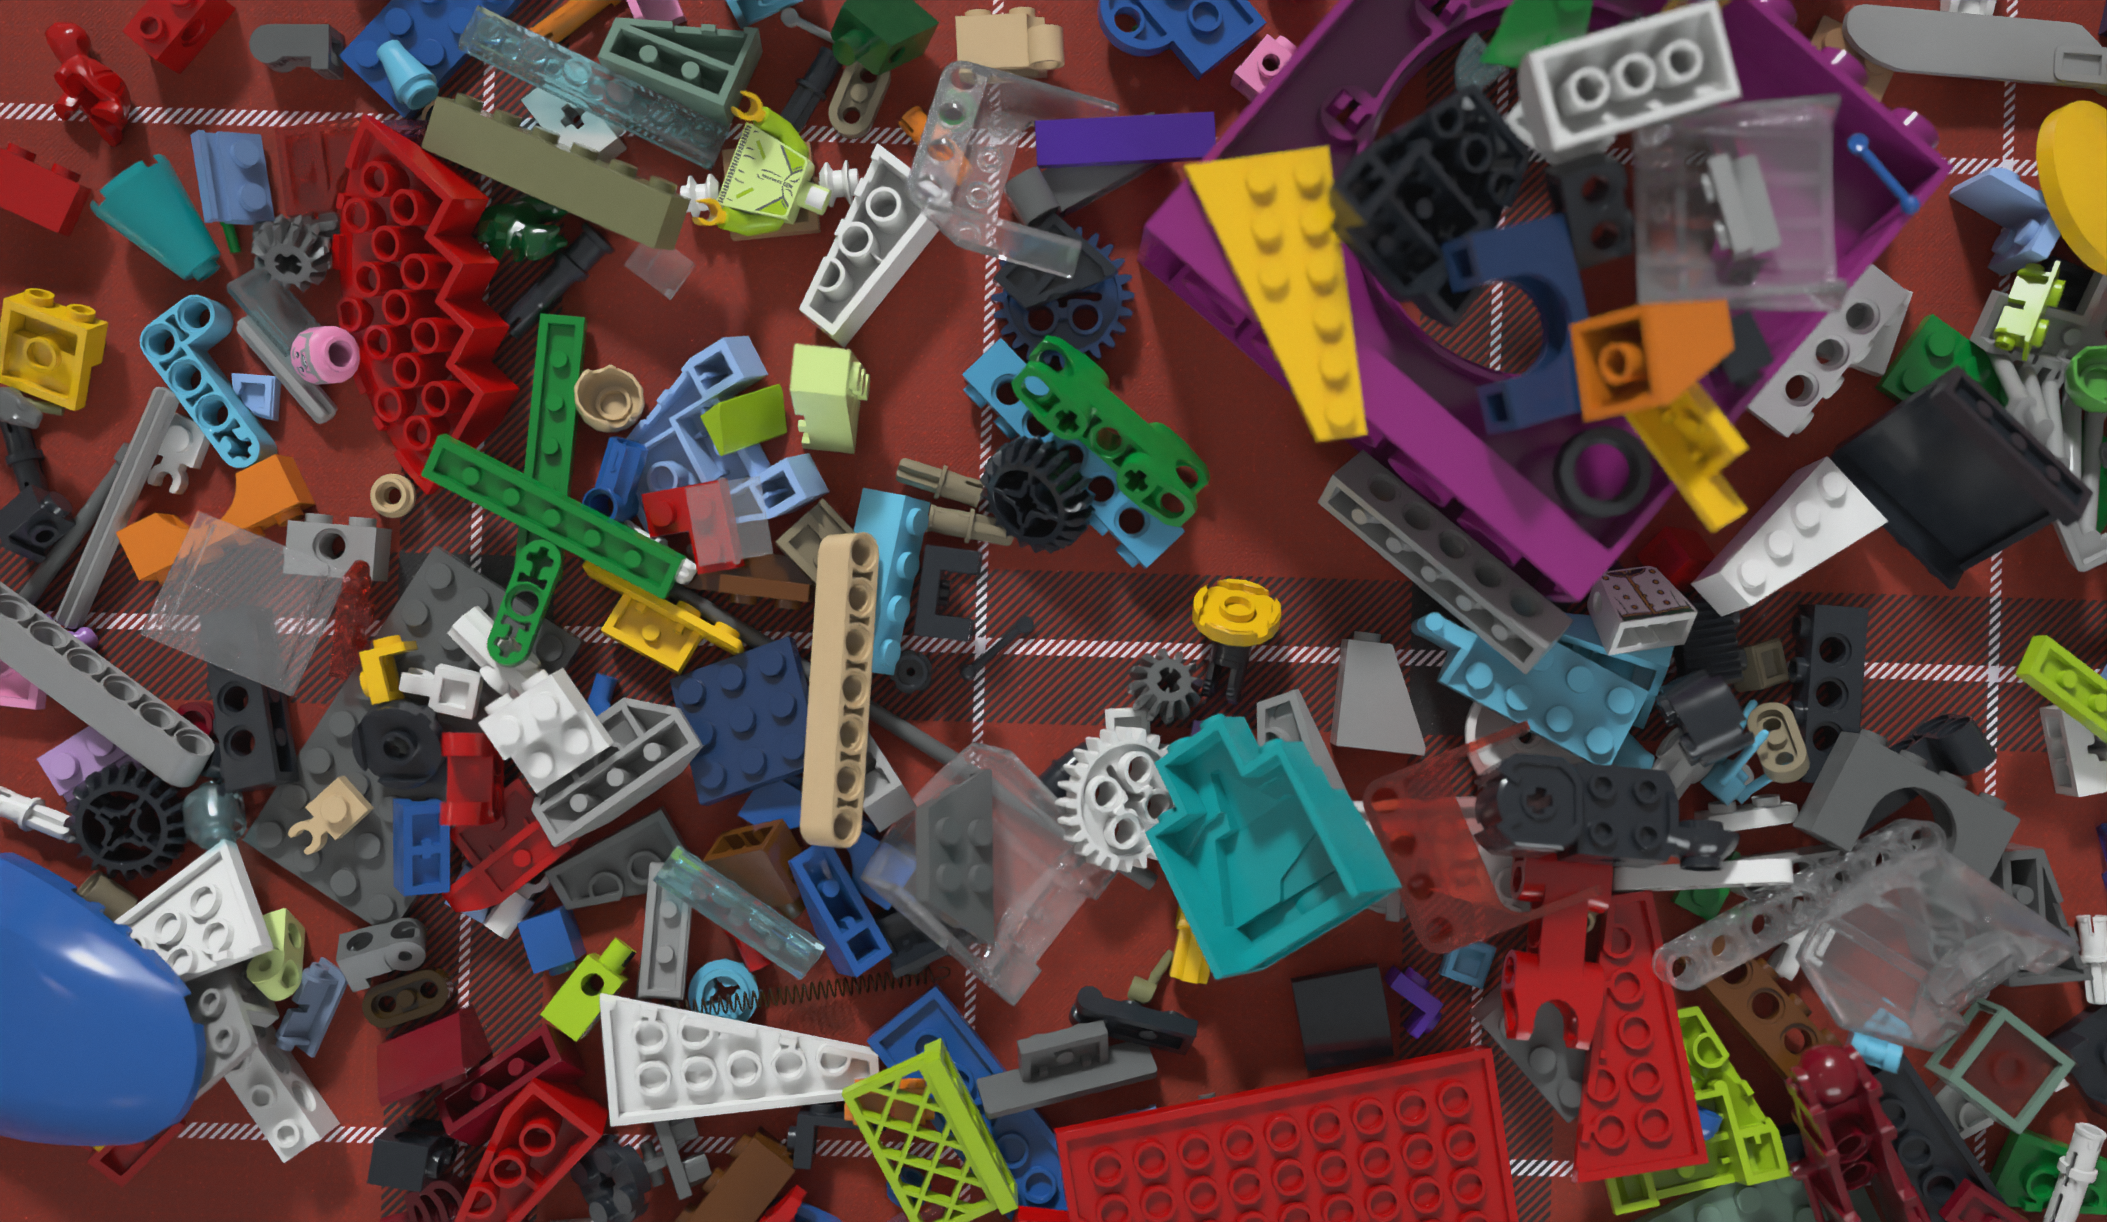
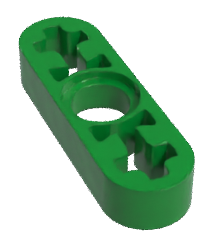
M535 540L528 543L522 549L487 640L488 653L495 662L503 667H518L529 658L563 569L562 555L558 548L549 541ZM543 551H548V558L553 562L551 568L543 567L538 577L540 583H547L545 589L542 590L530 582H521L524 575L532 580L535 573V566L530 561V558L532 556L540 557ZM521 592L534 593L539 600L536 611L528 616L516 614L513 610L514 598ZM507 617L520 625H531L528 632L519 628L515 641L522 646L519 653L511 652L508 658L503 657V650L498 646L500 639L508 641L513 631V627L510 624H505Z

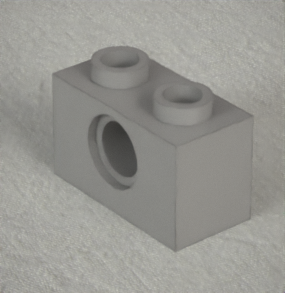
M305 513V521L288 520L284 574L388 582L392 529L376 528L377 519L349 517V525L333 524V515ZM341 536L345 541V551L341 557L337 558L332 551V544L335 538Z

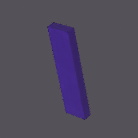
M1214 112L1035 121L1037 167L1039 169L1201 161L1216 144Z

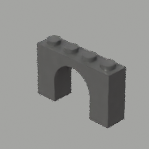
M1861 729L1860 733L1841 731L1792 826L1833 848L1851 852L1875 805L1892 791L1907 787L1913 789L1925 799L1931 808L1935 820V838L1910 889L1947 909L1971 916L2021 819L2005 811L2007 803L1984 792H1980L1978 796L1965 789L1968 784L1965 780L1945 771H1940L1938 775L1926 769L1927 760L1906 750H1901L1899 754L1885 747L1888 740L1866 729Z

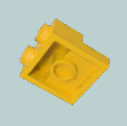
M29 288L25 292L4 298L0 322V383L73 411L84 408L91 367L102 363L108 322L95 318L96 311L89 306L81 304L63 306L55 303L54 294L43 289Z

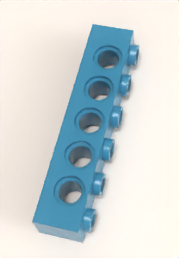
M1000 338L962 374L964 380L968 383L963 391L980 409L986 404L991 407L998 415L993 422L1011 441L1016 436L1020 438L1025 435L1028 439L1035 436L1031 435L1027 429L1028 421L1034 416L1032 412L1020 400L1016 404L1005 405L997 399L998 389L1003 384L1011 383L1026 365ZM1030 376L1025 379L1026 387L1033 394L1045 395L1049 392V388L1038 377ZM1052 432L1045 437H1041L1044 443L1055 440L1058 451L1067 446L1078 448L1083 455V462L1079 471L1082 476L1091 478L1090 482L1095 478H1105L1110 481L1113 486L1112 497L1104 502H1098L1093 499L1091 505L1096 511L1089 521L1091 526L1101 536H1104L1108 531L1120 543L1115 550L1132 568L1139 563L1146 569L1185 532L1181 526L1174 527L1164 524L1124 495L1116 482L1117 472L1080 440L1061 439ZM1133 509L1142 515L1143 527L1140 532L1128 534L1120 528L1118 520L1123 511Z

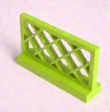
M941 1038L926 1044L923 1053L842 1089L844 1101L910 1222H924L919 1213L923 1200L946 1207L943 1217L933 1222H969L996 1209H999L1001 1214L1004 1215L1018 1208V1185ZM920 1070L927 1083L923 1095L899 1089L902 1077ZM890 1082H893L892 1086L886 1085ZM870 1091L888 1096L882 1114L864 1109L857 1097ZM930 1092H932L935 1100L929 1098ZM894 1098L918 1106L912 1124L888 1116ZM924 1108L944 1115L946 1123L942 1133L918 1126ZM871 1122L877 1124L876 1130L873 1128ZM884 1126L907 1133L901 1151L882 1144L879 1137ZM950 1129L952 1130L955 1137L948 1135ZM914 1136L938 1143L931 1160L908 1153ZM944 1145L963 1151L966 1158L961 1170L938 1163ZM891 1160L897 1161L895 1167H894V1165H893V1163H892ZM903 1163L927 1170L921 1188L902 1182L899 1174ZM970 1166H971V1168H972L974 1174L968 1172ZM933 1173L957 1180L951 1197L927 1190ZM964 1182L981 1187L987 1197L974 1204L957 1199ZM911 1196L916 1198L915 1204Z

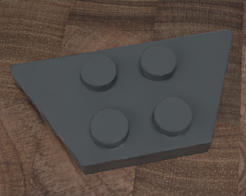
M992 769L974 770L969 773L970 778L966 781L949 786L940 793L937 799H929L916 808V902L930 912L936 911L939 913L942 920L953 928H963L973 935L971 940L974 943L994 944Z

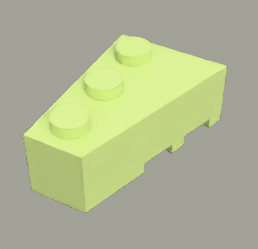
M795 344L790 394L795 415H804L805 420L798 421L799 432H804L802 437V447L804 449L855 454L860 400H868L870 374H866V369H864L851 350Z

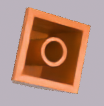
M1727 300L1649 303L1570 324L1584 422L1668 405L1734 349Z

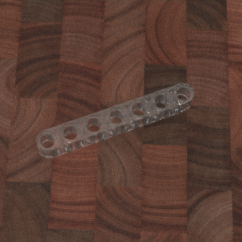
M1910 818L1898 819L1856 841L1851 852L1840 850L1793 875V884L1772 886L1662 945L1655 951L1652 957L1653 972L1658 979L1680 990L1690 991L1937 860L1946 849L1947 838L1945 832L1939 825L1930 821ZM1918 829L1921 834V843L1914 850L1911 844V837ZM1879 850L1882 855V864L1880 868L1874 871L1871 861L1874 853ZM1840 871L1843 877V885L1837 892H1834L1831 885L1832 879ZM1801 892L1804 898V905L1798 913H1794L1792 910V900L1794 896ZM1762 914L1765 920L1764 928L1759 934L1754 935L1752 922L1757 915ZM1723 935L1726 941L1725 948L1721 954L1714 956L1712 943L1715 938ZM1684 956L1686 969L1683 974L1674 978L1672 965L1678 957Z

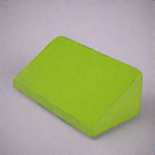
M780 384L722 401L700 416L720 456L787 433L784 398Z

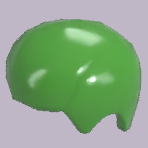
M2107 345L2085 347L2071 359L2064 373L2065 392L2076 406L2090 413H2107Z

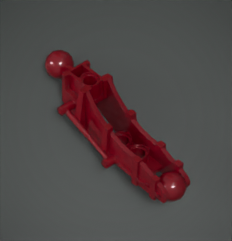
M1850 1043L1841 1047L1831 1044L1813 1045L1801 1054L1798 1065L1789 1069L1791 1077L1785 1079V1085L1793 1097L1795 1109L1791 1110L1792 1118L1800 1128L1806 1157L1788 1164V1171L1792 1179L1796 1181L1803 1180L1815 1221L1862 1222L1854 1211L1847 1191L1860 1189L1871 1181L1887 1222H1931L1915 1187L1911 1184L1893 1148L1891 1141L1897 1138L1898 1133L1895 1126L1882 1111L1878 1097L1883 1095L1882 1086L1867 1069L1863 1057ZM1819 1200L1822 1202L1824 1210L1829 1219L1828 1221H1825Z

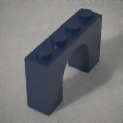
M1564 213L1471 234L1443 244L1442 249L1453 293L1491 283H1507L1519 288L1530 298L1541 320L1542 344L1534 364L1520 376L1477 387L1488 435L1519 429L1583 411L1570 324L1589 320Z

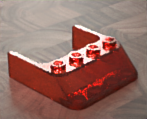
M1527 720L1378 778L1371 782L1364 791L1362 799L1364 811L1375 837L1402 885L1398 889V893L1417 939L1425 949L1432 953L1443 954L1452 952L1603 893L1600 886L1596 885L1531 911L1521 913L1511 911L1498 898L1452 790L1450 776L1454 766L1463 759L1526 735L1531 729Z

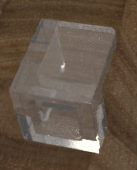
M640 243L624 266L671 300L693 271L696 264L675 248L674 250L653 249Z

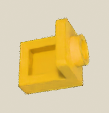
M400 635L373 640L374 649L359 652L363 671L360 673V683L364 694L370 697L372 705L404 699L403 691L399 690L400 679L394 656L418 650L417 642H402Z

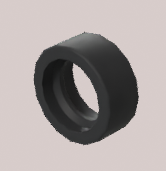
M1604 425L1580 431L1563 443L1554 458L1552 479L1555 492L1565 506L1582 516L1603 518L1623 514L1640 502L1649 488L1652 468L1649 453L1636 436L1623 428ZM1596 444L1610 445L1619 450L1627 460L1629 470L1628 482L1622 492L1612 499L1603 501L1591 499L1583 494L1576 485L1573 474L1575 461L1580 453L1589 446Z

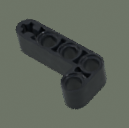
M1942 714L1932 718L1889 747L1890 750L1898 754L1901 750H1906L1928 761L1925 768L1938 775L1940 771L1959 776L1971 775L1986 768L1997 758V753L1971 716L1958 714ZM1907 787L1897 789L1884 796L1873 808L1860 835L1920 794Z

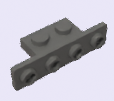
M1103 1020L1091 1023H1080L1071 1028L1046 1034H1035L1029 1038L1017 1040L1018 1069L977 1079V1089L986 1118L994 1119L1156 1078L1157 1066L1149 1046L1132 1042L1108 1046V1032Z

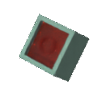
M1977 997L1924 1067L1993 1121L2021 1135L2076 1063L2006 1008Z

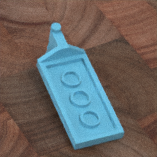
M1431 613L1414 620L1411 625V630L1415 635L1421 636L1448 651L1437 682L1590 764H1612L1649 694V691L1559 643H1556L1525 675L1465 624L1463 627H1460L1443 618L1438 613Z

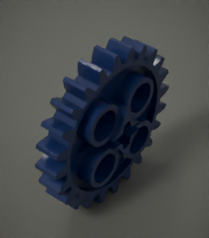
M1078 226L1075 231L1082 237V227ZM1095 233L1087 242L1118 269L1117 273L1113 278L1068 296L1079 297L1100 294L1102 296L1100 301L1070 299L1068 300L1067 307L1061 308L1058 301L1054 300L1026 311L1004 290L1002 293L991 296L992 303L1004 306L1003 309L993 314L995 321H1008V324L1001 330V336L1004 338L1015 334L1017 338L1013 342L1012 350L1016 352L1027 346L1029 348L1026 358L1028 362L1030 361L1029 355L1047 335L1061 338L1083 354L1089 353L1095 360L1099 361L1101 360L1099 349L1101 344L1111 350L1115 348V342L1110 334L1124 335L1126 333V328L1118 322V319H1131L1133 312L1122 306V303L1134 300V293L1122 290V287L1132 281V276L1128 274L1118 275V271L1124 266L1125 260L1124 258L1113 261L1109 259L1114 248L1112 244L1105 246L1101 250L1097 248L1099 234ZM1028 234L1024 236L1025 242L1030 237ZM1012 245L1010 252L1013 256L1019 248ZM1001 260L999 262L1000 268H1002L1008 261ZM1087 309L1094 312L1098 322L1092 329L1081 330L1073 323L1072 318L1074 314L1079 310ZM1038 310L1049 312L1054 319L1052 326L1044 331L1033 329L1028 322L1032 313ZM1045 350L1043 352L1044 361L1049 366L1053 358L1059 359L1061 369L1064 368L1065 361L1059 352L1055 350Z

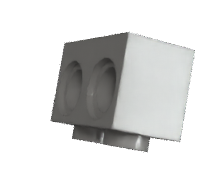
M868 732L863 809L878 831L881 832L915 810L917 806Z

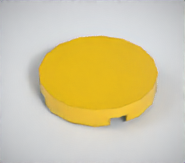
M1224 579L1217 581V586L1208 589L1207 584L1200 588L1193 601L1192 621L1202 634L1213 641L1228 646H1253L1262 644L1274 637L1280 627L1281 604L1277 598L1275 601L1268 596L1269 591L1259 584L1247 580Z

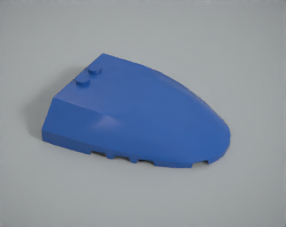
M0 853V1136L29 1142L75 1146L130 1145L154 1139V1135L167 1127L177 1125L187 1114L197 1096L205 1066L206 1041L204 1025L193 1023L184 997L191 994L183 980L155 950L142 948L130 937L133 930L129 926L115 924L103 913L106 908L99 902L86 901L76 894L77 886L52 871L16 853Z

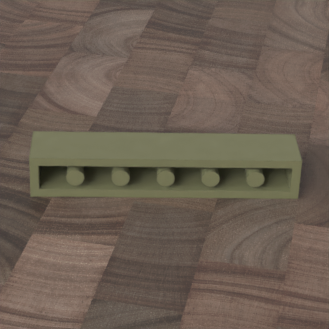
M457 93L455 99L436 97L421 148L648 247L674 250L691 201L690 198L676 193L677 184L657 176H651L650 181L636 176L638 168L617 159H612L610 164L597 159L599 151L573 142L572 146L568 147L559 143L560 134L534 125L532 131L520 126L522 118L506 111L495 109L494 114L482 110L484 102L462 93Z

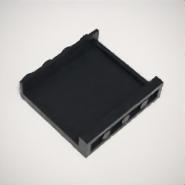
M1958 364L1839 443L1829 457L1888 520L1882 527L1894 537L1899 545L1906 548L1917 558L1931 575L1938 578L1950 590L1956 588L1964 571L2058 520L2062 525L2068 527L2081 520L2094 493Z

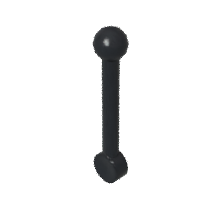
M1028 616L1020 617L1013 630L972 664L963 665L959 671L960 677L965 681L973 680L978 669L1021 633L1031 632L1034 627L1033 620Z

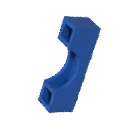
M798 774L753 790L738 815L753 825L783 819L789 829L799 827L803 787L801 783L803 782V777ZM863 815L860 837L854 845L846 847L852 861V881L858 892L886 910H889L916 867V857L913 856L915 849L896 836H893L890 841L875 832L877 830L876 826L869 818Z

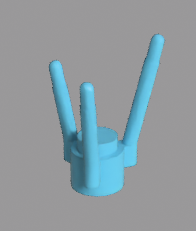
M1754 699L1749 701L1743 711L1746 719H1748L1751 711L1758 705ZM1747 720L1740 723L1743 730L1747 725ZM1765 729L1761 730L1755 737L1756 742L1746 747L1733 762L1729 759L1725 762L1727 757L1716 762L1700 783L1726 806H1729L1735 799L1743 804L1754 792L1773 781L1763 774L1745 785L1744 783L1749 776L1741 769L1768 738L1769 732Z

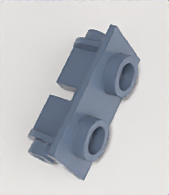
M321 957L319 963L312 962L310 968H305L302 972L300 986L292 998V1001L300 1005L298 1008L287 1009L279 1029L274 1034L277 1038L275 1045L282 1050L292 1051L296 1045L310 1057H315L348 985L341 969L325 957Z

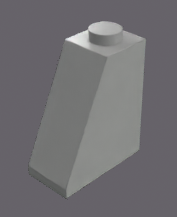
M1357 631L1354 633V640L1342 639L1330 743L1336 746L1425 756L1426 746L1393 644L1380 643L1381 634Z

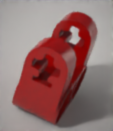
M442 733L441 756L448 757L447 802H440V825H488L498 822L503 810L504 759L486 733Z

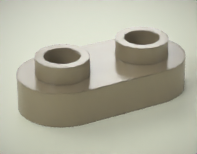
M858 61L850 66H846L829 106L830 122L840 136L847 139H858L871 130L889 88L891 71L877 75L876 80L872 83H865L861 79L862 75L869 71ZM850 111L860 113V119L854 124H849L845 121V116Z
M1775 702L1765 703L1753 709L1748 716L1747 725L1749 732L1752 731L1754 737L1764 729L1768 732L1772 729H1779L1771 731L1768 738L1756 751L1765 775L1779 783H1790L1802 778L1809 769L1810 760L1792 711L1787 706Z

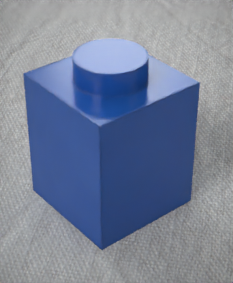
M564 905L529 916L517 923L533 974L545 970L549 971L550 976L567 972L576 968L574 961L587 953L573 910H566Z

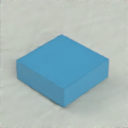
M1452 931L1438 973L1483 989L1497 948L1491 944Z

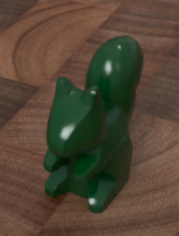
M524 194L513 198L505 204L485 208L480 218L477 237L479 242L487 243L490 247V254L498 261L502 258L506 249L513 250V260L515 262H521L525 257L532 261L539 260L568 244V240L558 234L560 232L559 226L545 225V223L560 220L568 211L529 194Z

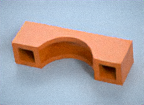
M274 454L236 473V492L233 503L227 513L216 523L205 528L195 529L187 525L176 515L154 513L117 531L116 534L138 579L158 581L160 585L184 577L186 575L184 569L197 562L199 565H206L223 558L226 555L224 549L236 543L239 546H244L260 540L265 536L263 530L277 523L279 527L288 525V520L299 521L305 516L303 510L316 505L293 457Z

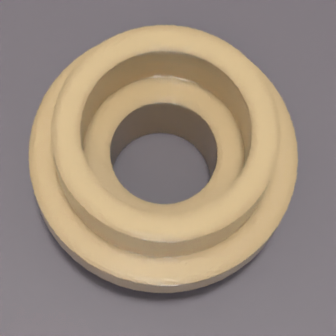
M386 474L378 478L373 484L370 499L374 509L379 514L385 517L399 518L408 514L414 507L416 490L412 482L406 477L398 474ZM394 488H397L401 493V498L396 504H392L389 500V493Z

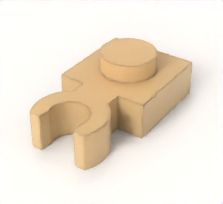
M341 776L305 807L314 817L294 824L290 828L288 835L293 838L302 834L304 830L309 831L312 834L313 840L303 851L306 855L320 851L325 846L328 833L335 840L342 838L367 816L374 807L345 776Z

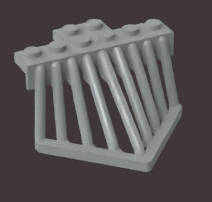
M2097 271L2094 272L2076 311L2048 306L2043 318L2050 321L2045 340L2041 347L2032 346L2027 361H2022L2023 348L2014 346L2013 350L2006 351L1994 345L1996 339L1993 337V332L1997 327L2004 307L2009 306L2022 310L2024 308V305L2008 302L2009 294L1996 290L1991 291L1969 339L1986 351L2009 400L2006 410L2094 492L2081 520L2068 527L2062 525L2058 520L2053 522L2068 561L2081 572L2088 571L2107 562V533L2101 535L2096 530L2101 467L2098 450L2103 439V425L2107 413H2090L2085 410L2081 455V408L2076 406L2065 392L2064 373L2071 359L2085 347L2107 345L2105 335L2107 330V276ZM2061 386H2062V417H2061L2060 398H2059V389L2061 388Z

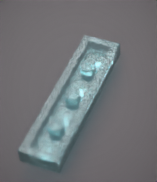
M679 845L676 846L652 880L799 980L816 963L827 946L813 937L808 931L801 929L776 912L771 906L764 904L739 887L734 881L726 878Z

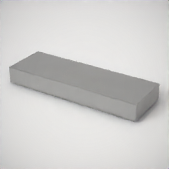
M662 862L650 863L638 997L683 1000L685 997L696 865Z

